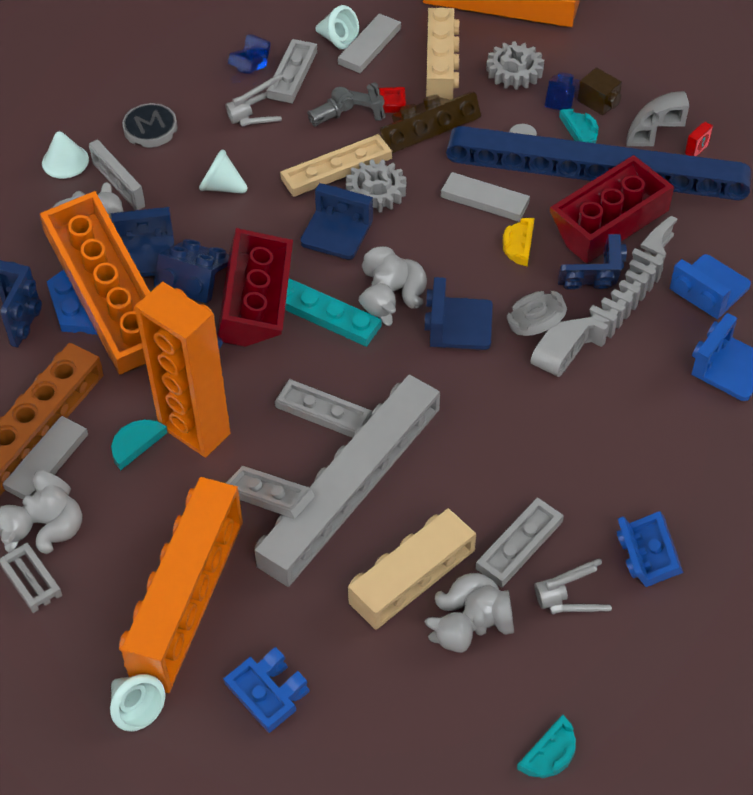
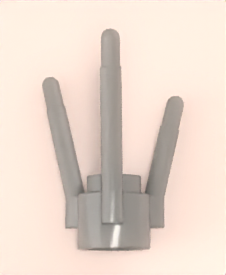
M278 74L244 95L234 98L232 102L226 103V111L231 123L236 124L240 122L241 127L250 124L281 121V116L249 118L248 116L253 114L250 105L267 98V92L255 97L253 96L281 80L283 75Z
M596 559L552 579L534 583L540 608L550 607L552 615L560 612L611 611V605L562 604V600L568 599L565 584L596 572L597 566L602 564V560Z

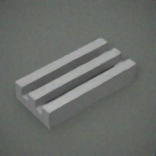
M28 543L0 558L1 568L32 613L39 610V605L44 604L46 606L51 603L50 599L54 596L56 599L63 596L61 589ZM24 554L27 556L49 587L48 590L43 591L20 558ZM14 561L37 594L36 597L33 598L9 563Z

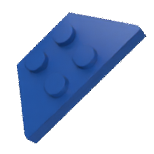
M64 269L46 281L61 331L72 333L85 332L98 335Z

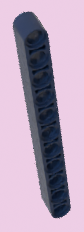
M458 126L451 131L446 151L447 157L455 163L593 181L635 155L674 186L673 192L731 200H742L750 194L751 168L745 163L466 126Z

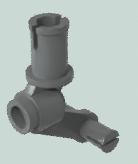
M371 83V85H367L369 94L350 91L345 87H336L332 91L331 98L327 100V103L307 111L311 124L317 127L333 117L336 119L340 118L342 111L350 110L354 104L372 108L375 120H382L381 117L384 119L386 117L383 109L385 101L384 97L380 95L378 84Z

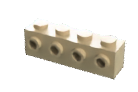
M428 8L426 97L439 95L441 98L451 100L453 99V88H459V72H454V70H459V54H454V52L459 53V36H454L459 35V19H454V8Z
M449 508L440 515H433L416 534L412 533L406 536L400 543V546L393 552L383 554L365 574L359 573L352 579L348 586L349 604L377 630L475 551L476 533Z

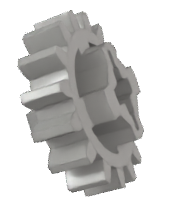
M513 41L512 45L509 46L506 43H502V48L495 46L493 53L489 52L486 66V71L489 72L488 77L495 78L496 85L501 82L504 83V88L509 87V85H513L515 90H518L519 85L528 88L529 82L536 84L537 78H542L544 69L542 53H535L536 47L534 46L529 49L526 48V43L517 46L516 41Z
M373 159L370 160V165L360 162L359 169L352 167L351 175L346 176V190L373 197V208H377L379 212H382L385 206L390 210L393 209V202L401 204L402 197L406 196V177L403 176L402 169L395 170L394 163L386 166L385 160H381L379 164H375Z

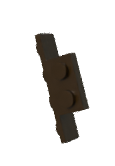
M471 91L451 100L441 98L439 95H431L424 98V102L418 105H405L400 108V112L392 115L393 123L380 128L381 137L392 153L476 120L481 117L476 93Z

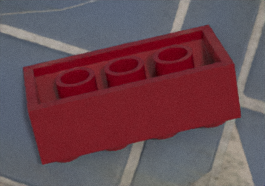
M633 155L551 206L550 213L566 247L588 264L603 254L609 234H621L622 242L668 212L674 186Z
M239 228L235 229L229 252L217 335L224 343L246 347L282 334L293 240Z

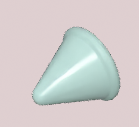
M337 6L316 25V32L332 42L337 48L345 50L359 34L357 15L348 6Z
M57 132L47 153L43 157L42 167L48 175L54 178H72L86 169L89 163V156L83 148L74 143L63 132Z
M222 149L210 166L199 189L200 191L242 194L247 191L248 187L227 156L226 151Z
M139 674L133 677L117 678L112 681L110 715L115 725L120 729L129 732L138 731L150 725L161 713L165 702V689L161 681L155 676Z

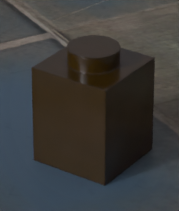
M596 67L580 80L577 101L603 116L611 108H615L619 104L622 97L620 94L622 81Z

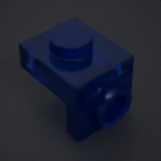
M249 34L246 36L244 49L229 54L228 64L237 67L239 72L251 74L253 71L265 68L271 43Z
M558 73V76L554 75L549 80L545 107L557 110L572 109L574 95L578 91L580 80L574 79V75L568 73Z

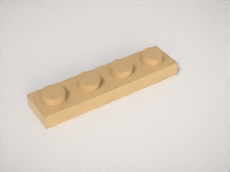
M377 134L280 172L281 180L291 195L295 197L316 189L319 183L329 184L347 175H351V168L359 169L360 162L370 165L369 162L372 159L375 164H379L381 160L388 161L392 159V151L381 136Z

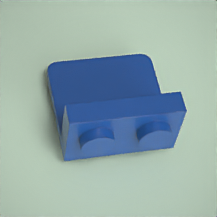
M704 254L692 265L683 259L676 263L669 289L718 320L750 289L751 281L712 256Z
M726 313L720 322L715 321L711 325L706 341H699L692 353L695 362L691 375L741 401H748L753 395V347L733 338L738 318Z

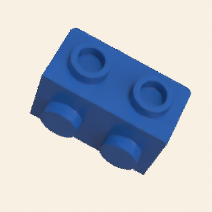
M661 511L631 523L624 516L618 518L621 530L617 531V536L622 548L628 550L630 558L626 559V564L633 578L638 577L644 586L648 587L684 573L665 517Z

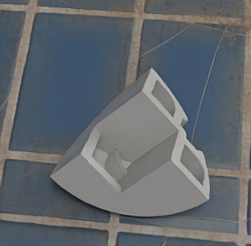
M684 91L670 92L647 103L638 112L629 128L626 146H654L657 126H685L689 110L686 93Z

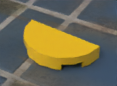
M522 218L519 223L506 227L503 234V251L516 264L528 267L535 218Z

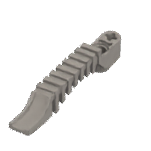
M673 216L668 217L647 236L641 244V248L645 249L644 252L637 248L632 251L633 259L629 263V270L625 273L626 281L621 280L619 283L620 291L614 289L611 292L612 300L606 297L603 298L601 301L602 309L592 305L589 309L591 317L564 322L560 321L547 331L532 354V365L560 377L585 343L592 342L602 347L606 342V336L612 338L615 334V329H619L623 324V318L627 320L631 309L635 310L639 300L642 301L645 298L646 291L650 292L654 282L657 283L660 280L664 258L667 254L664 246L674 236L672 229L673 225L677 222V218Z

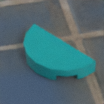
M574 109L560 110L559 118L575 141L596 143L599 127L596 120L590 114L573 112Z
M144 419L131 422L122 427L114 436L111 445L113 460L121 471L167 434V426L158 421Z
M563 714L518 763L517 770L528 776L546 778L559 774L569 766L575 754L576 738L572 724Z

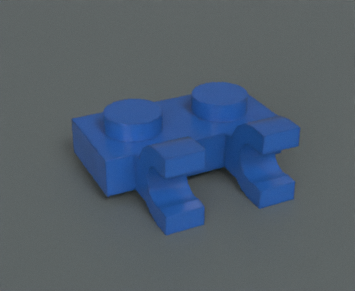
M276 647L258 663L249 657L223 678L225 685L268 733L272 732L297 711L292 701H297L310 692L306 686L307 680L299 671L294 673L280 688L273 682L270 677H275L288 668L284 662L285 656Z

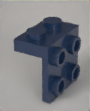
M319 183L315 189L316 211L300 239L301 246L351 260L355 257L373 222V197Z
M169 207L111 213V221L141 276H155L158 254L174 246Z
M621 234L608 235L603 251L604 264L561 265L558 285H564L565 289L571 290L580 289L582 285H594L596 289L611 288L612 285H616L621 270L624 268V262L627 259L626 244H621Z
M185 239L158 254L154 287H157L163 281L174 289H181L190 299L208 303L212 299L215 275L227 267L229 254L222 248H207L201 246L200 242L196 240Z
M0 260V297L3 303L0 314L11 346L18 348L22 340L28 337L30 325L34 317L40 314L42 302L38 297L36 281L33 280L30 267L16 262Z
M434 277L433 289H427L426 307H432V312L425 313V330L430 331V347L489 349L492 331V301L445 297L446 278Z

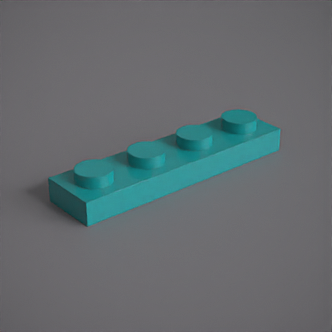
M289 278L285 305L286 311L366 347L382 327V319Z

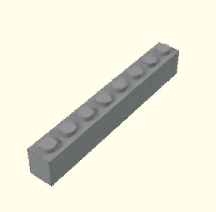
M410 374L402 383H397L391 390L389 398L383 404L380 403L375 407L365 425L361 424L356 429L352 440L346 446L343 445L338 449L331 464L327 468L323 467L318 472L315 482L309 487L315 495L311 502L295 519L281 514L273 530L258 540L255 546L257 568L289 587L439 411L440 391Z

